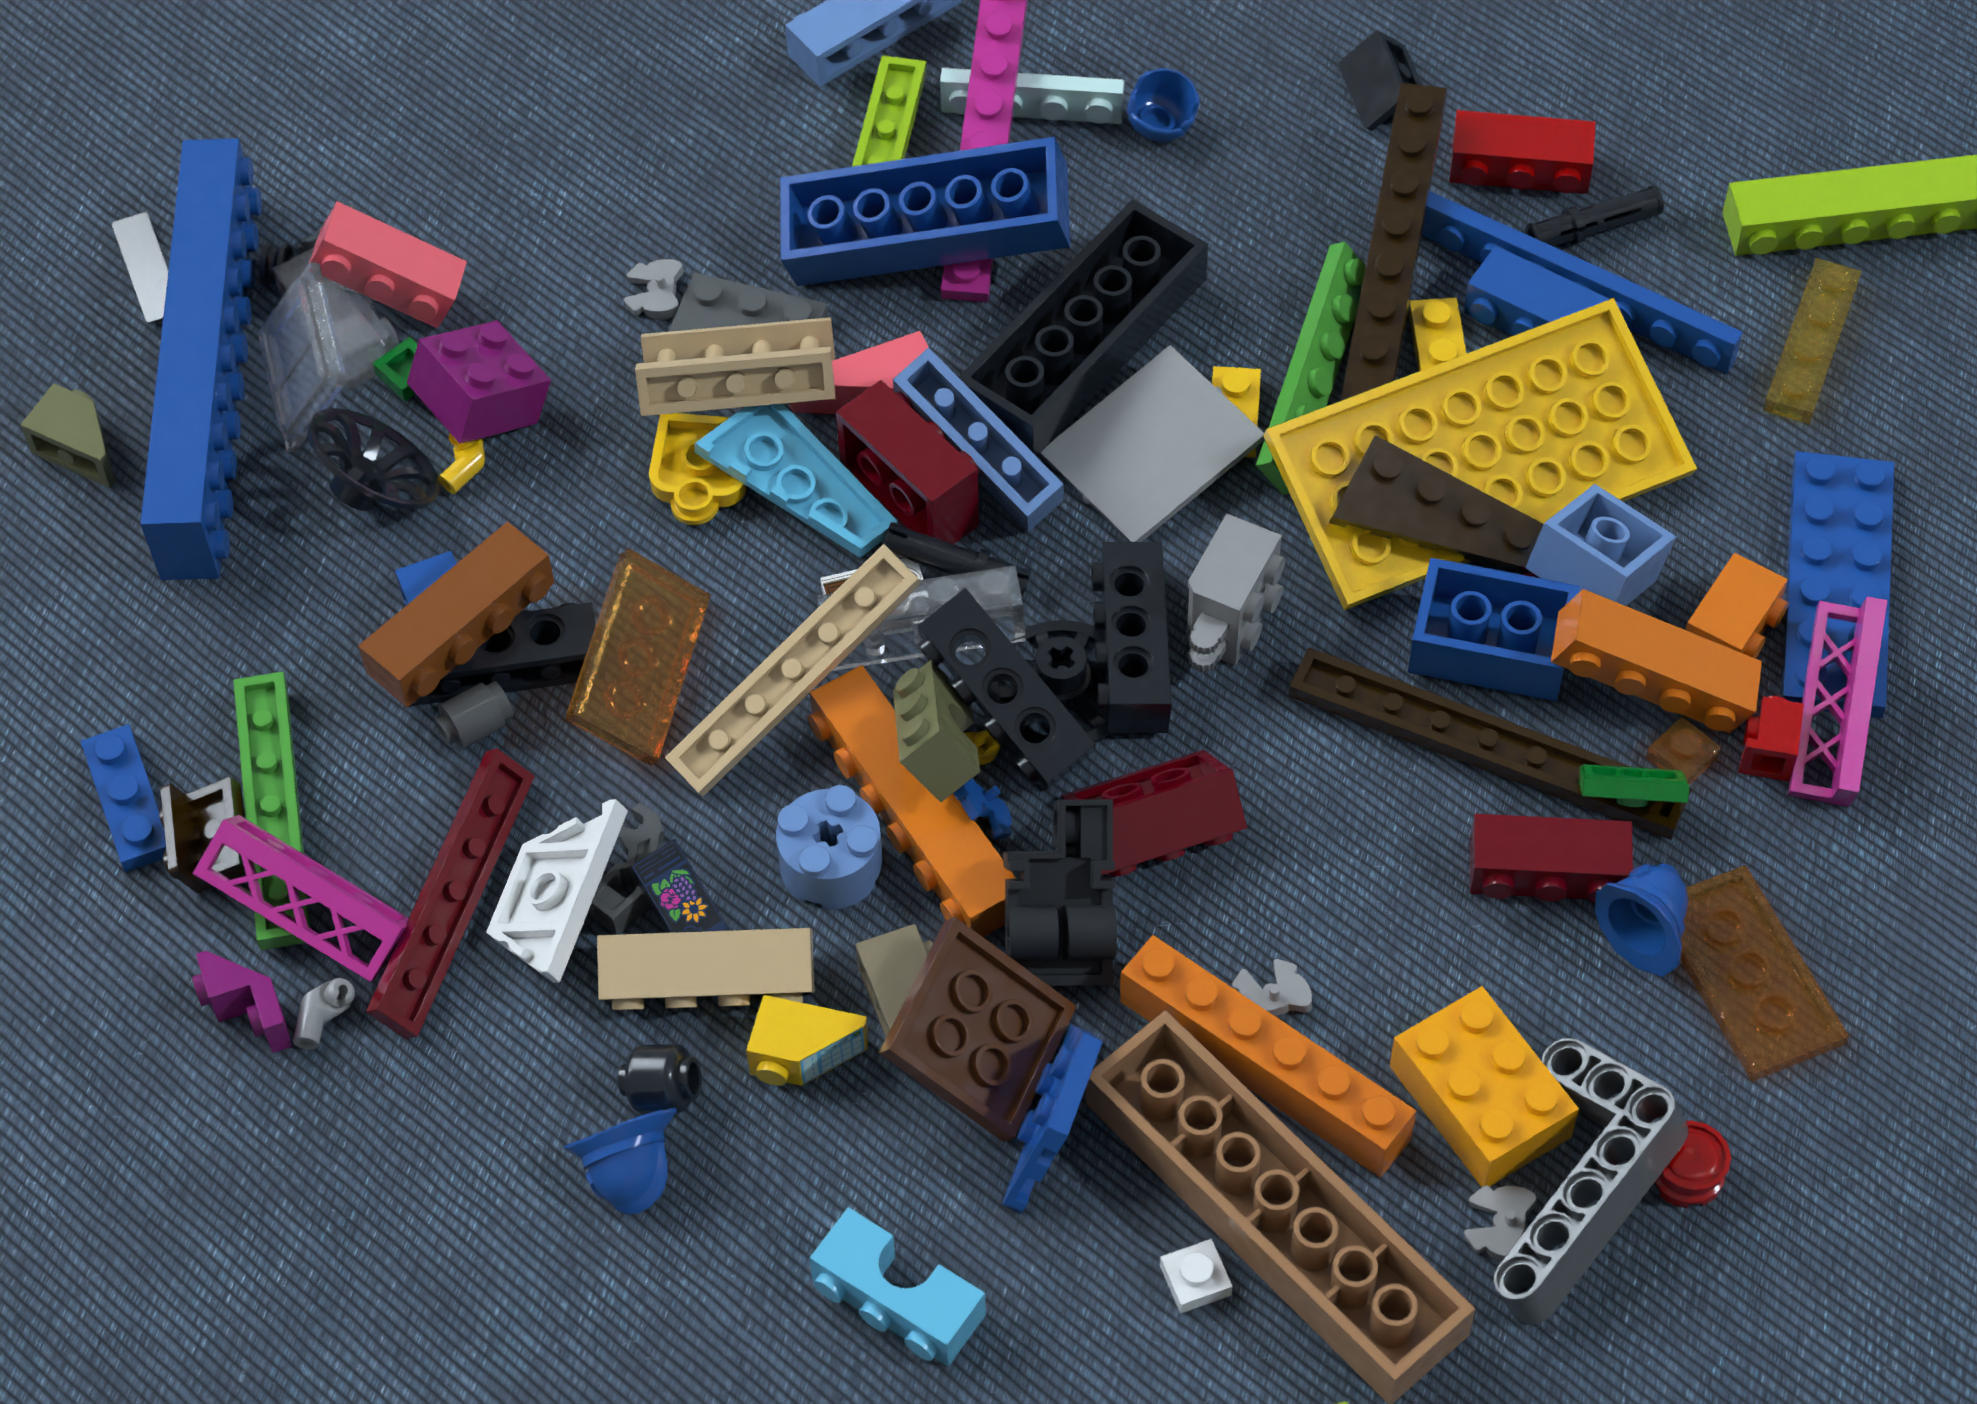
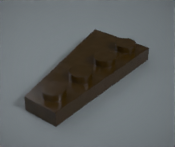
M1376 435L1367 448L1329 521L1330 524L1345 528L1347 525L1367 529L1370 530L1369 534L1387 539L1393 536L1419 543L1418 547L1437 552L1439 549L1462 554L1464 559L1520 574H1525L1529 571L1525 567L1544 525Z

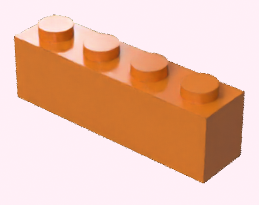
M1582 589L1558 611L1551 663L1569 669L1577 676L1589 677L1612 686L1622 694L1634 695L1657 704L1667 712L1679 713L1702 722L1708 728L1731 733L1746 721L1749 716L1756 713L1762 661L1585 589Z

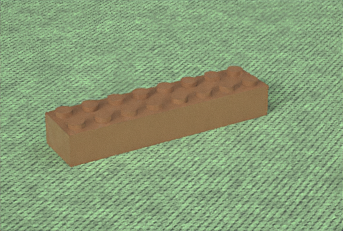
M1166 1010L1092 1069L1086 1086L1085 1104L1388 1404H1393L1470 1335L1475 1308Z

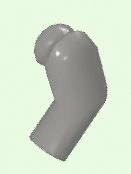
M336 978L305 994L300 1004L293 1038L294 1045L308 1050L319 1047L323 1025L347 1010L355 997V989L350 981L344 978Z

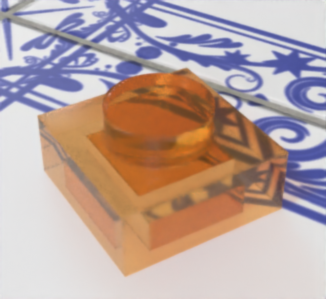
M1681 717L1649 746L1646 758L1660 769L1682 770L1690 785L1718 759L1721 747L1685 718Z

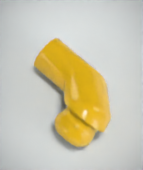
M449 433V441L454 445L455 461L438 476L440 484L449 493L456 494L484 466L485 454L482 438L459 444L452 434Z

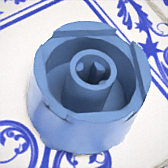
M837 785L830 789H820L806 793L780 811L776 829L780 873L787 890L796 899L806 903L805 900L821 904L823 909L835 910L852 906L870 894L882 869L883 857L880 824L874 810L866 801L857 796L851 788Z

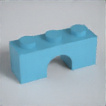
M849 1207L809 1258L813 1284L823 1296L836 1303H840L843 1299L857 1308L862 1319L870 1326L881 1332L890 1329L905 1339L906 1346L914 1354L927 1361L935 1358L949 1367L986 1316L985 1292L940 1264L930 1277L919 1286L899 1288L887 1282L883 1275L895 1259L893 1235Z

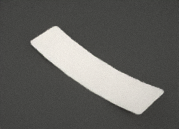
M141 213L112 223V227L146 322L162 319L164 315L168 269L147 213Z

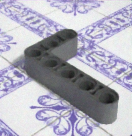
M1565 1038L1553 1042L1546 1048L1542 1056V1062L1579 1108L1578 1112L1606 1128L1495 1271L1494 1284L1512 1316L1518 1322L1527 1325L1546 1321L1556 1311L1684 1145L1688 1137V1125L1672 1093L1666 1087L1573 1038ZM1577 1070L1575 1073L1568 1075L1570 1072ZM1620 1093L1617 1097L1609 1099L1612 1095ZM1663 1117L1660 1121L1651 1123L1654 1119ZM1632 1158L1629 1162L1623 1165H1618L1623 1160ZM1599 1200L1594 1206L1585 1208L1589 1203ZM1566 1243L1562 1248L1552 1251L1557 1245ZM1533 1285L1529 1291L1519 1294L1523 1288Z

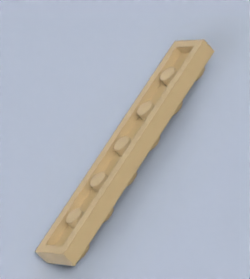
M883 544L698 724L665 759L700 795L704 796L921 584V581Z

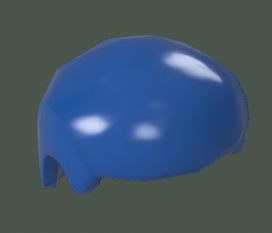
M1159 68L1142 74L1127 104L1128 121L1133 129L1148 140L1169 143L1184 136L1192 126L1200 105V97L1194 83L1181 72L1166 68Z

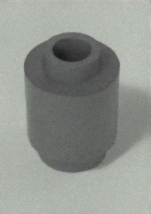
M496 681L488 685L481 682L439 704L440 716L435 718L434 721L446 744L451 745L455 742L463 750L506 726L505 721L512 718L514 712L505 692Z

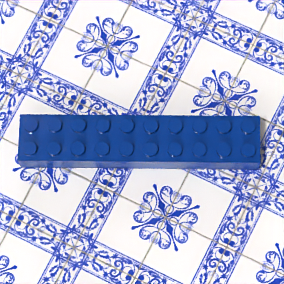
M239 138L183 140L140 523L160 580L220 578L221 559H228L229 535L227 529H224L225 519L232 518L233 496L231 490L228 489L229 479L236 478L237 459L235 451L232 450L233 440H239L241 434L239 412L235 410L236 401H243L244 379L239 369L240 363L247 362L248 344L246 335L243 334L244 325L251 324V303L249 297L246 296L247 288H254L255 270L253 261L250 260V254L258 250V230L254 223V215H261L262 211L259 187H252L251 157H244Z

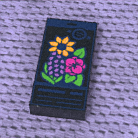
M675 839L628 867L667 933L726 931L729 929Z

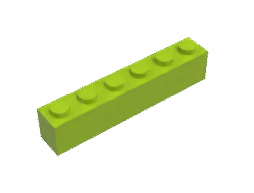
M1977 155L1731 182L1728 186L1722 214L1735 256L1748 254L1763 255L1774 251L1812 249L1817 246L1843 243L1857 244L1862 241L1887 238L1901 239L1907 236L1930 233L1945 234L1956 230L1977 228Z

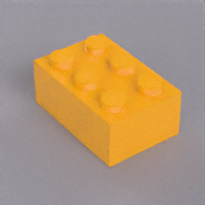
M1483 986L1394 1037L1389 1067L1481 1187L1494 1185L1572 1137L1579 1108Z

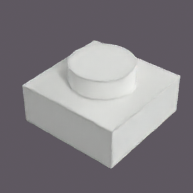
M1212 1239L1160 1257V1267L1180 1314L1232 1295L1233 1286Z

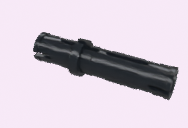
M1651 185L1645 189L1611 198L1581 209L1571 206L1563 209L1561 215L1536 223H1528L1525 226V234L1551 246L1566 242L1574 245L1586 240V236L1649 216L1662 214L1664 210L1663 197L1659 189Z
M894 522L890 523L889 532L886 533L883 544L896 556L970 581L969 586L978 589L982 585L1022 600L1032 571L1031 569H1025L990 557L991 552L981 549L979 553L897 525Z

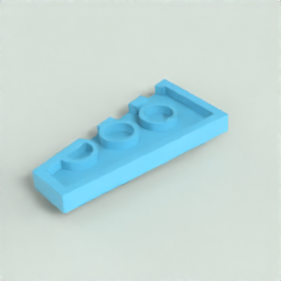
M784 404L743 407L695 443V453L859 558L885 539L891 522L898 523L892 514Z

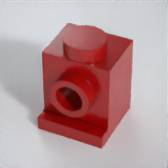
M1767 696L1761 699L1758 715L1749 716L1746 721L1743 745L1745 747L1739 763L1738 773L1790 781L1799 752L1804 704L1791 702L1779 696Z

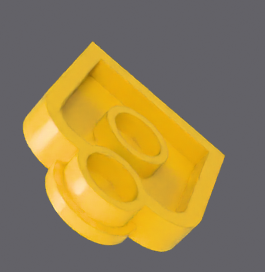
M684 413L660 414L649 468L651 490L659 500L670 503L672 514L684 524H704L714 518L719 507H728L738 503L746 493L747 486L695 453V443L730 417Z

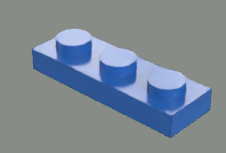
M127 724L81 740L80 742L124 871L128 872L162 860L164 851H166L165 831L159 818V808L130 725Z

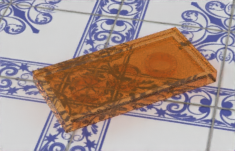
M630 548L623 551L619 555L565 720L648 765L657 762L662 752L711 594Z
M1746 865L1686 888L1688 908L1683 921L1685 930L1681 938L1682 950L1680 960L1751 1082L1846 1045L1849 1038L1848 1033Z

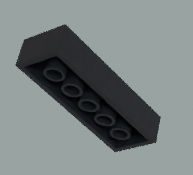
M1132 199L958 377L1038 457L1046 446L1062 432L1204 283L1207 277L1208 243Z

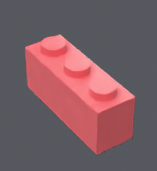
M337 201L320 230L307 269L438 329L456 299L467 261Z

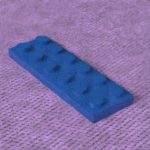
M1801 451L1795 452L1792 466L1787 565L1788 582L1786 585V601L1789 602V605L1785 612L1781 697L1788 701L1802 703L1815 614L1819 601L1861 608L1868 596L1887 600L1870 717L1883 718L1887 697L1894 462ZM1827 617L1825 632L1839 649L1853 640L1856 623ZM1824 647L1821 660L1829 655ZM1852 650L1843 655L1849 663ZM1835 661L1819 671L1818 680L1831 696L1846 687L1847 677ZM1817 694L1815 696L1814 707L1822 703L1821 699L1818 697ZM1844 698L1836 702L1842 711Z

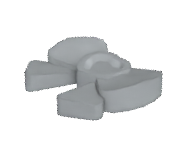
M673 259L656 260L647 266L643 263H638L627 273L628 282L647 284L648 292L625 297L624 303L635 316L640 315L644 311L647 317L655 320H666L674 317L679 308V303L676 299V282L684 273L682 263Z
M1275 959L1273 969L1276 984L1269 983L1263 989L1246 969H1242L1232 982V988L1274 1016L1285 1014L1289 1010L1308 1013L1312 1009L1310 986L1302 976L1296 974L1297 966L1294 963Z
M1485 1185L1469 1198V1206L1495 1215L1493 1217V1227L1467 1229L1464 1231L1465 1240L1476 1254L1486 1250L1490 1257L1502 1262L1525 1232L1526 1216L1536 1206V1195L1534 1192L1518 1186H1504L1493 1191L1489 1186Z

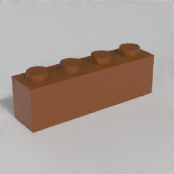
M507 521L358 645L366 674L406 708L419 697L427 696L437 687L439 681L457 665L468 662L478 647L495 633L498 634L507 629L517 614L530 603L541 600L548 593L550 587L555 583L549 554Z

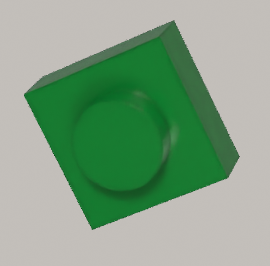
M408 337L373 362L375 375L404 402L416 394L407 384L418 345L411 337Z

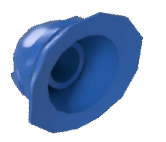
M1665 863L1659 865L1643 864L1630 871L1626 879L1616 883H1607L1597 891L1595 913L1601 930L1615 952L1637 969L1661 977L1679 966L1682 950L1681 938L1685 930L1683 921L1688 908V893L1685 883L1674 866Z
M676 1108L658 1110L629 1119L604 1131L567 1144L563 1148L582 1159L584 1170L588 1169L586 1178L593 1192L599 1198L603 1197L617 1211L627 1215L640 1213L650 1208L661 1197L665 1188L668 1170L664 1147V1130L676 1113Z

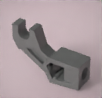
M641 802L632 810L634 820L642 824V826L631 830L622 825L617 837V841L627 855L626 863H616L601 879L588 910V915L614 935H620L651 907L628 867L660 848L661 844L665 841L659 815ZM624 886H634L635 891L627 898L619 894V892L624 890Z

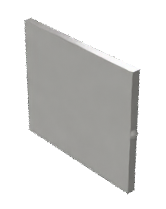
M1169 345L1049 443L1040 455L1082 496L1084 503L1090 504L1128 542H1142L1265 439L1263 437L1264 432L1222 394V390L1219 387L1212 385L1181 354Z

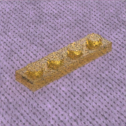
M1819 258L1815 259L1767 394L1763 411L1810 424L1860 280L1861 270Z

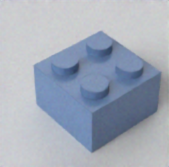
M1594 484L1544 523L1525 568L1541 579L1580 586L1579 592L1585 589L1627 606L1656 582L1676 536Z

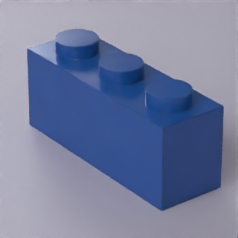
M1495 245L1468 282L1464 313L1473 317L1479 323L1493 326L1514 336L1610 299ZM1616 302L1619 310L1621 311L1622 304Z

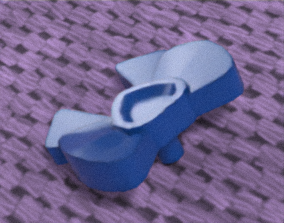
M972 778L953 793L972 821L979 816H988L995 839H1006L1013 833L1009 827L1012 823L1010 811L1003 800L996 798L1001 793L997 786L994 785L988 791H985Z

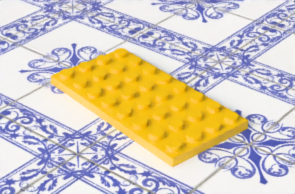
M1614 298L1266 429L1263 435L1344 611L1426 579L1430 558L1462 564L1471 561L1464 559L1462 554L1439 549L1437 552L1418 547L1419 543L1393 536L1387 539L1369 534L1370 530L1351 525H1347L1345 528L1329 523L1375 435L1543 524L1594 484L1624 502L1691 476L1697 470Z

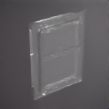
M310 262L302 275L294 280L259 332V343L279 431L283 433L286 450L296 453L307 438V426L313 415L320 410L328 409L347 383L320 265L314 262Z

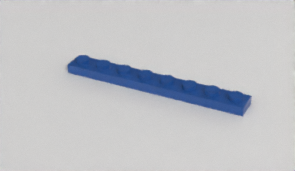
M1430 191L1422 231L1423 237L1443 245L1450 251L1459 252L1483 263L1496 245L1609 299L1614 298L1615 302L1622 304L1620 312L1629 330L1652 340L1659 346L1668 347L1696 360L1703 366L1712 367L1725 374L1729 373L1736 362L1743 334L1742 331Z

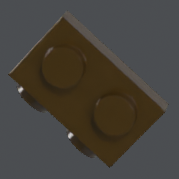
M227 777L185 794L173 784H167L161 787L162 807L159 809V818L165 831L166 851L163 854L164 864L171 877L178 879L194 892L199 893L214 887L193 874L220 824L223 819L237 815L244 817L241 785L233 778ZM225 845L212 869L230 880L246 874L241 854Z

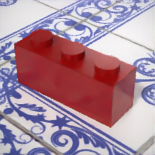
M1456 110L1449 182L1474 186L1486 185L1514 189L1588 194L1594 161L1596 122Z

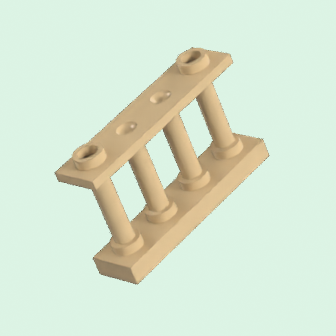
M831 317L641 334L644 363L636 364L635 368L641 416L835 399L832 361L835 360Z

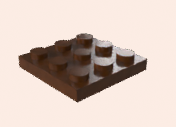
M954 917L944 921L879 1054L1002 1142L1015 1138L1036 1094L1035 1089L1046 1065L1050 1064L1077 1006Z

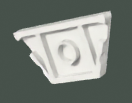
M616 799L603 803V814L585 824L575 817L559 825L553 832L546 835L542 834L522 844L486 933L497 943L553 983H560L628 812Z

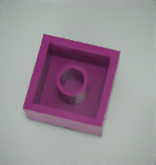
M498 320L419 339L407 384L459 444L538 424L551 383V379Z

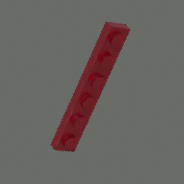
M497 748L485 752L406 923L407 927L398 940L366 1010L367 1014L404 1039L418 1036L535 777Z

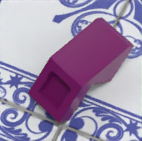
M208 951L196 954L201 974L192 976V980L201 1007L211 1004L218 1023L248 1013L255 1037L266 1035L272 1053L293 1047L283 1011L270 977Z

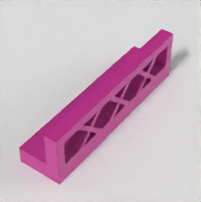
M1867 596L1861 608L1819 601L1816 608L1802 699L1804 709L1799 752L1790 778L1789 796L1850 807L1858 795L1887 600ZM1827 617L1856 623L1853 640L1838 649L1825 632ZM1824 647L1829 655L1821 660ZM1852 650L1849 663L1843 655ZM1835 661L1846 675L1847 684L1845 688L1831 696L1818 680L1821 669ZM1817 694L1818 697L1821 699L1822 703L1814 707L1815 696ZM1844 698L1843 711L1836 703ZM1828 709L1840 724V731L1837 736L1824 744L1811 728V722L1814 716ZM1808 742H1810L1815 750L1807 755ZM1837 745L1836 757L1834 758L1829 750ZM1821 756L1833 772L1831 789L1802 783L1805 765Z
M240 815L223 819L193 874L370 982L377 978L391 951L407 927L406 923L409 919ZM225 845L241 854L246 876L230 880L212 869ZM254 863L267 871L256 873ZM275 875L284 880L291 903L274 907L263 899L258 879ZM248 882L250 891L238 884ZM298 890L311 898L301 900ZM320 902L330 908L335 930L319 934L310 929L307 925L303 906ZM293 909L295 919L283 911ZM343 917L356 925L345 927ZM364 929L382 940L369 964L352 954L347 933ZM337 936L340 946L327 938Z

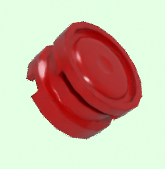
M1693 1120L1686 1121L1688 1137L1684 1145L1653 1183L1661 1192V1198L1672 1205L1688 1208V1205L1693 1204L1704 1206L1713 1201L1723 1188L1731 1161L1728 1143L1720 1132L1706 1123Z

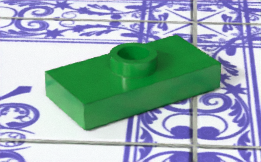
M1586 764L1580 766L1578 783L1582 796L1617 798L1616 803L1628 807L1647 806L1648 800L1688 803L1690 786L1682 770Z

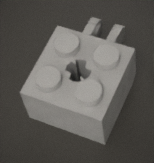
M1230 514L1225 515L1188 580V623L1185 637L1190 646L1188 660L1189 665H1192V669L1195 668L1197 672L1202 671V673L1204 671L1209 672L1211 669L1214 670V666H1217V661L1220 660L1236 666L1245 649L1249 651L1254 649L1262 631V623H1260L1265 612L1272 614L1275 611L1283 592V586L1278 584L1286 561L1284 557L1280 556L1282 535Z

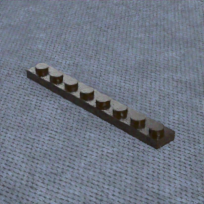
M1400 83L1341 401L1396 379L1447 100V88Z
M1309 647L1289 686L1288 697L1616 820L1632 821V826L1670 840L1674 836L1687 805L1684 802L1648 800L1647 806L1628 807L1616 803L1617 798L1582 796L1578 783L1580 766H1583V764L1618 767L1631 766Z

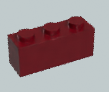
M1474 814L1470 836L1471 894H1484L1494 899H1503L1510 896H1529L1549 902L1559 901L1564 898L1587 899L1595 903L1598 890L1607 883H1616L1626 879L1630 871L1633 870L1632 821Z

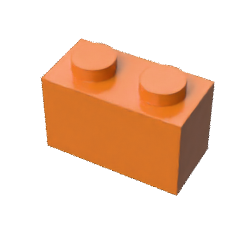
M1734 552L1687 622L1685 630L1756 659L1766 640V637L1762 636L1767 626L1775 629L1788 608L1789 602L1783 599L1788 579Z

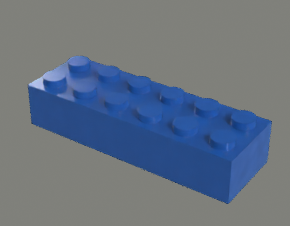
M1054 136L780 177L781 262L796 286L1069 248L1070 221L1067 162Z

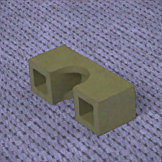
M930 660L920 669H910L901 676L895 685V689H893L899 761L936 799L942 802L980 772L977 746L963 733L964 730L974 723L972 705L967 707L949 685V682L952 680L938 666L935 667Z

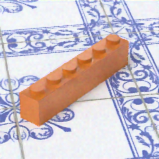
M863 665L811 691L812 713L807 718L812 731L819 741L828 740L835 750L833 752L834 759L841 773L847 779L852 776L861 787L859 789L861 798L871 806L876 815L880 814L888 825L886 826V832L894 848L900 854L905 851L915 863L913 864V870L923 889L927 892L933 889L941 900L940 909L945 920L956 917L982 937L1004 926L1005 879H1016L1011 871L1004 868V861L975 820L972 821L954 794L940 802L900 763L895 709Z
M1152 935L1121 971L1120 1002L1149 1022L1166 1010L1245 1087L1379 1178L1383 1176L1412 1139L1417 1110L1156 936Z

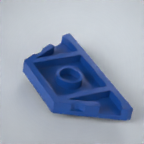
M1070 1024L1053 1065L1048 1063L1039 1078L1035 1093L1041 1095L1042 1098L1036 1110H1030L1026 1115L1017 1140L1025 1144L1002 1205L1020 1214L1028 1204L1035 1180L1038 1182L1042 1181L1052 1160L1069 1134L1103 1042L1091 1034V1032L1073 1024Z

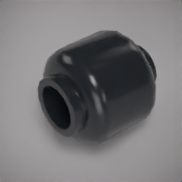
M651 1044L635 1047L630 1053L627 1063L622 1064L618 1072V1087L621 1095L627 1096L631 1107L643 1115L676 1108L675 1114L683 1112L689 1107L692 1100L698 1098L701 1091L702 1072L698 1059L691 1057L689 1051L680 1044Z

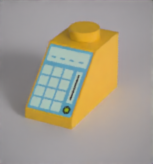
M763 995L746 1049L750 1075H754L759 1080L771 1085L780 1086L786 1083L804 1085L867 1050L869 1043L867 1016Z

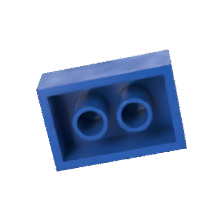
M1430 558L1412 638L1408 673L1557 701L1564 667L1551 663L1558 611L1579 593L1580 586Z

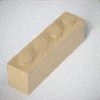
M811 928L597 935L599 1000H612V1010L644 1009V999L665 998V1008L697 1007V997L718 996V1006L750 1005V995L771 994L772 997L803 1003V993H814L813 930Z

